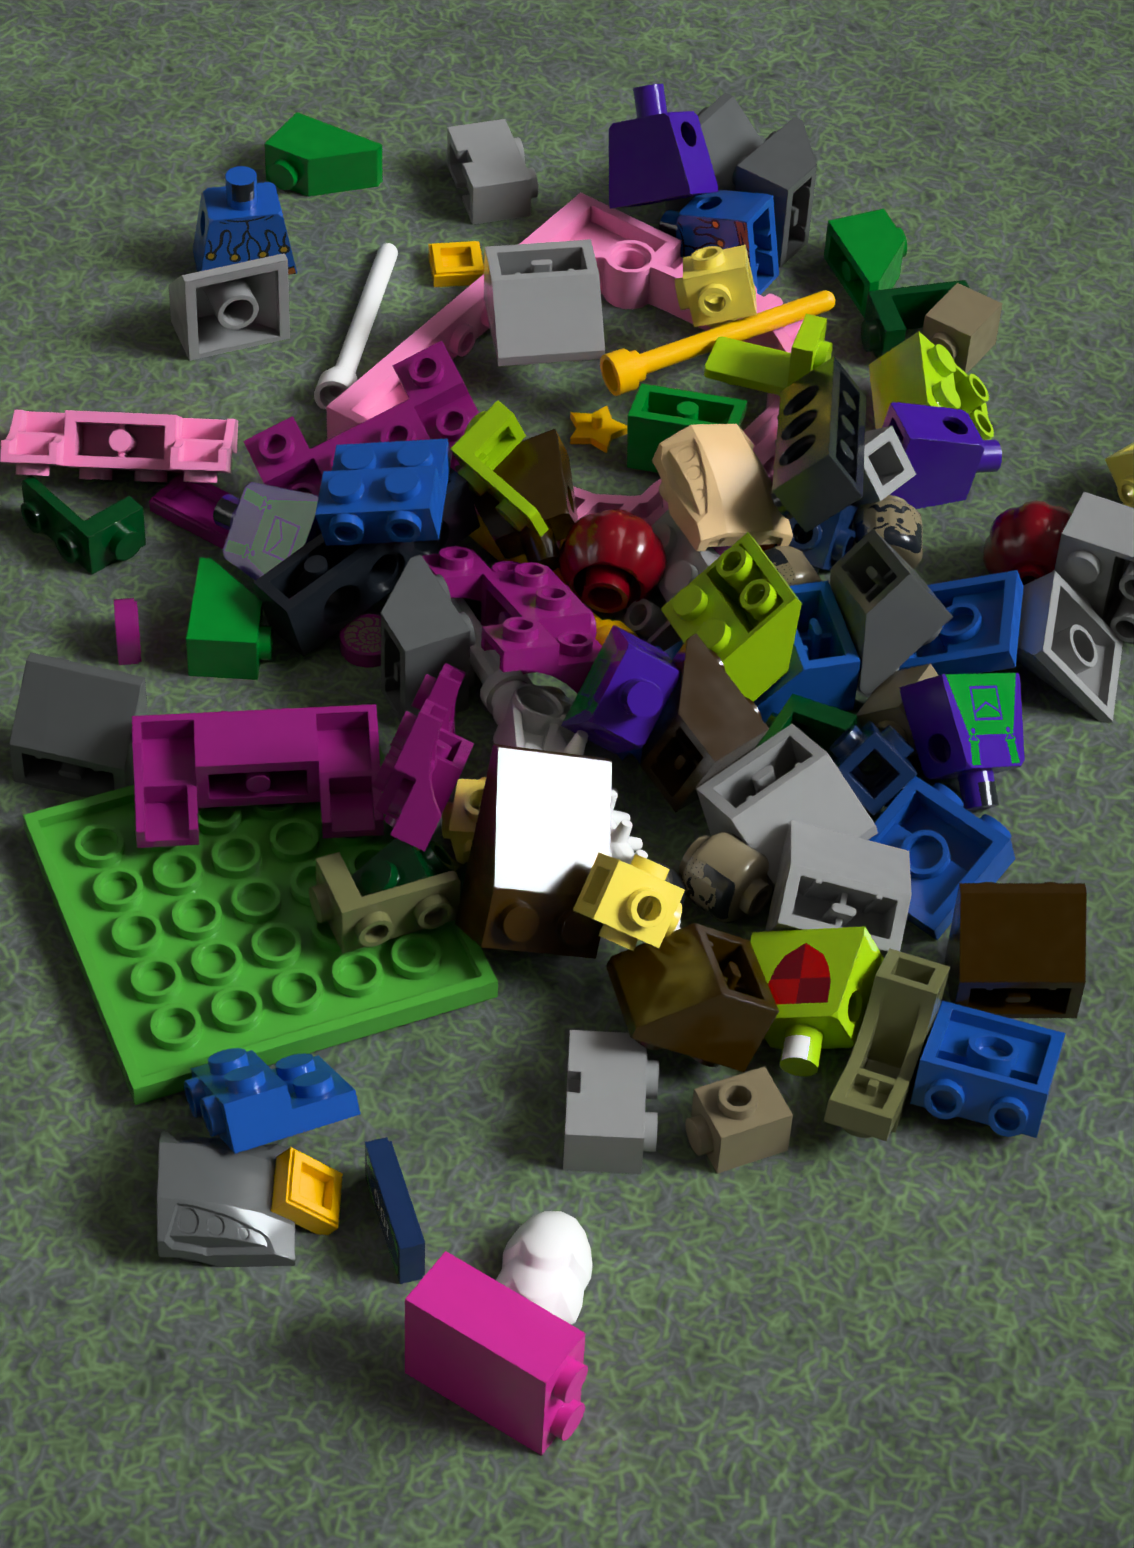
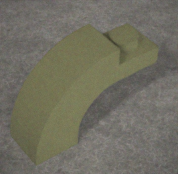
M889 948L875 975L867 1009L853 1051L829 1098L824 1122L840 1126L847 1133L860 1138L874 1137L887 1141L891 1131L896 1133L916 1080L921 1056L940 1007L950 966Z

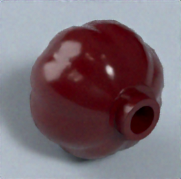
M1038 500L1025 502L1019 507H1012L1000 513L993 521L990 535L984 545L983 562L989 574L1018 570L1024 586L1055 570L1061 535L1072 513L1061 506H1052Z
M610 509L601 513L586 515L573 524L560 549L558 567L566 585L583 604L596 611L614 613L628 608L635 600L636 602L641 599L648 600L654 594L658 587L657 584L664 575L666 553L660 538L643 518L633 515L626 510ZM634 576L637 580L630 589L632 577Z

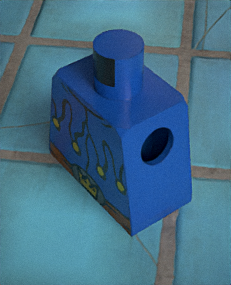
M236 166L226 172V186L207 188L201 193L193 244V255L197 272L285 253L288 259V275L297 274L275 184L271 182L257 183V174L252 168Z
M719 190L716 193L695 196L680 212L667 210L663 214L659 230L681 240L680 254L682 258L691 256L696 250L708 246H718L722 249L746 245L757 294L761 295L779 276L773 195Z

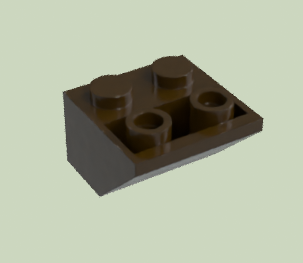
M697 633L685 641L672 660L681 671L680 677L646 743L643 745L640 764L675 812L699 799L696 788L751 752L769 730L763 722L760 711L755 703L749 698L744 697L726 673L720 657L706 647Z
M959 883L945 956V965L950 966L947 978L950 1002L1007 1018H1077L1086 983L1087 892L1085 883Z
M696 923L673 931L671 935L664 937L660 948L643 943L636 946L634 951L628 949L612 955L606 965L630 1037L648 1049L656 1051L664 1048L691 1056L700 1064L708 1067L722 1065L744 1072L779 1013L750 940Z

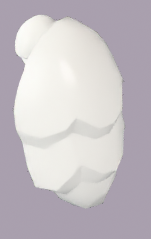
M544 1211L531 1217L518 1228L508 1241L503 1252L502 1270L496 1281L567 1323H576L583 1304L584 1290L592 1274L591 1248L584 1229L576 1218L562 1211Z

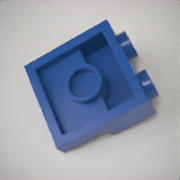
M448 439L336 445L332 471H323L315 513L326 546L439 540L452 458Z
M1018 570L927 585L953 617L943 625L941 632L932 642L921 646L900 666L899 670L930 663L938 675L977 674L1016 667L1024 588Z
M915 776L876 820L875 825L878 834L870 838L869 841L909 851L912 896L907 920L938 940L952 923L959 883H996L1013 863L1015 855L1011 843L1012 836L999 821L986 814L978 818L963 808L962 800L951 789L941 783H935L932 787Z
M942 1000L920 1059L910 1104L926 1108L931 1115L939 1119L961 1117L987 1124L994 1132L1002 1136L1012 1137L1023 1134L1037 1138L1066 1033Z
M242 1048L226 1049L211 1055L208 1058V1064L191 1068L193 1078L184 1081L186 1098L195 1118L203 1116L210 1136L219 1135L235 1154L361 1114L355 1089L319 1055L314 1057L306 1053L290 1055L277 1061L275 1069H271L253 1050L246 1052Z

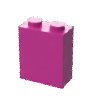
M445 1251L405 1298V1373L542 1456L556 1437L566 1441L574 1433L584 1415L585 1404L581 1402V1389L588 1373V1366L583 1364L586 1333Z

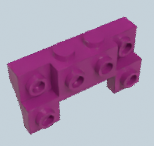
M441 340L392 365L409 398L408 400L311 449L293 416L244 440L243 442L265 485L319 495L323 471H332L336 445L448 439L451 448L464 435L468 423L479 411L443 341ZM452 453L450 467L456 471L455 466L460 464Z
M458 546L443 548L439 554L422 556L434 575L440 574L443 576L449 588L451 598H469L482 602L481 648L484 651L495 650L500 655V670L502 672L521 671L523 674L536 672L547 674L566 683L578 694L602 645L595 639L596 621L593 612L581 602L548 566L539 563L500 561L493 564L492 568H489L473 549L470 550Z
M447 663L444 664L438 678L426 674L411 707L420 710L417 716L406 711L390 744L391 748L372 787L383 792L375 810L386 815L384 820L393 827L390 835L423 851L426 850L474 745V743L456 735L454 725L455 703L466 672Z
M376 704L132 716L137 848L199 845L198 808L320 802L323 838L384 835V814L375 810L382 791L372 787L380 770Z

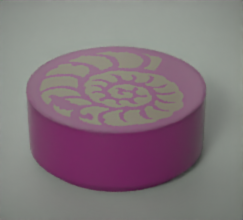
M374 614L360 615L340 630V652L348 662L366 668L381 666V616Z

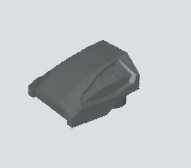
M161 1131L157 1184V1242L159 1257H175L186 1262H203L216 1267L295 1266V1222L271 1212L276 1157L288 1148L277 1144L261 1145L235 1154L221 1138L173 1137L168 1131Z

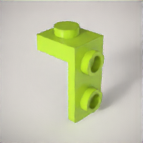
M806 314L792 345L791 353L727 337H718L705 364L704 376L730 385H738L780 396L783 389L831 359L833 343L825 341L827 318Z
M497 400L487 411H482L472 418L465 429L464 435L450 448L462 467L457 473L467 480L469 489L477 496L481 497L487 491L500 503L495 507L496 510L512 527L520 532L527 526L541 538L549 529L538 510L493 471L526 437L514 413Z

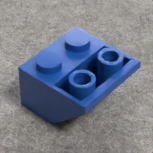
M829 581L789 586L802 605L788 672L754 701L760 711L763 722L766 723L768 717L773 712L779 714L792 693L843 711L854 710L860 659Z

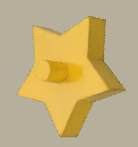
M608 406L592 414L570 412V419L576 427L570 438V444H592L607 453L613 439L627 434V425L612 419Z

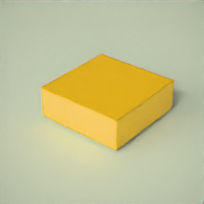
M479 241L428 244V256L434 287L471 285L484 274Z
M292 1147L288 1148L276 1157L271 1212L292 1220L295 1224L317 1235L331 1234L339 1226L343 1173Z

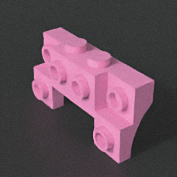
M14 410L9 434L5 440H1L0 462L16 464L15 475L49 476L50 466H65L79 469V479L85 480L99 479L112 481L113 470L134 471V481L167 483L168 472L181 473V471H184L183 482L217 483L218 473H231L232 453H237L238 420L182 418L178 415L74 410H65V413Z

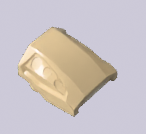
M737 424L689 425L659 443L652 459L662 480L659 486V493L668 502L670 516L696 551H706L707 547L732 546L747 532L759 545L777 544L778 546H789L793 538L789 519H786L779 512L772 500L771 490L773 484L759 458L753 451L754 444Z

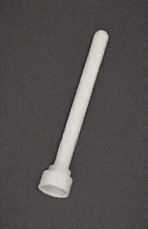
M384 243L378 248L337 363L334 367L324 371L318 380L314 391V399L321 409H326L327 405L358 380L355 373L398 256L397 248L391 243Z

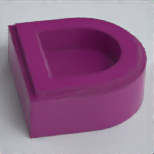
M134 598L114 599L119 665L139 664V662H142L137 600L134 601Z

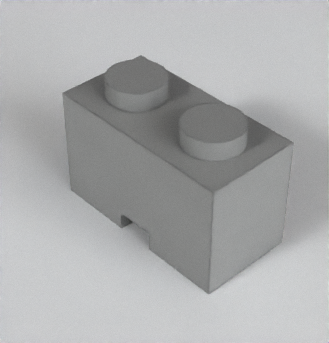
M500 119L447 127V166L456 187H467L470 195H463L462 201L472 225L531 216V198L538 197L536 172L533 167L527 168L522 141L519 137L513 138L506 120Z
M570 1030L563 1170L641 1174L643 1151L656 1152L658 1113L645 1112V1100L657 1099L659 1060H647V1048L632 1039L629 1033Z

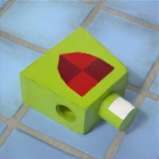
M865 926L752 932L751 945L779 1010L764 1038L770 1047L782 1049L780 1068L783 1071L795 1076H812L818 1071L821 1049L851 1048L855 1045L867 1009L875 975L884 960L883 955Z

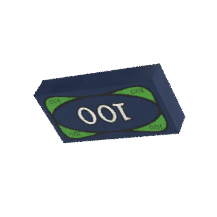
M385 1137L365 1142V1179L399 1284L420 1280L425 1276V1240L392 1141H388V1138Z

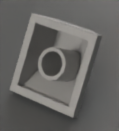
M285 253L181 275L169 284L171 323L189 361L290 339L288 259Z
M1056 571L1024 585L1016 660L1098 721L1113 722L1123 641L1115 635L1112 629Z

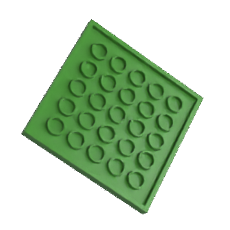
M379 746L381 768L385 756ZM134 785L23 815L25 833L135 1105L185 1091L184 1081L193 1078L191 1068L208 1064V1058L222 1050L242 1048L246 1052L253 1050L267 1065H272L290 1055L309 1054L498 997V980L482 948L455 925V920L446 922L438 928L423 929L389 939L378 946L363 947L346 953H342L328 922L319 923L317 921L309 898V887L316 885V859L340 852L350 875H353L395 839V837L390 835L393 827L386 823L385 820L384 835L323 838L320 802L198 808L199 845L137 848Z

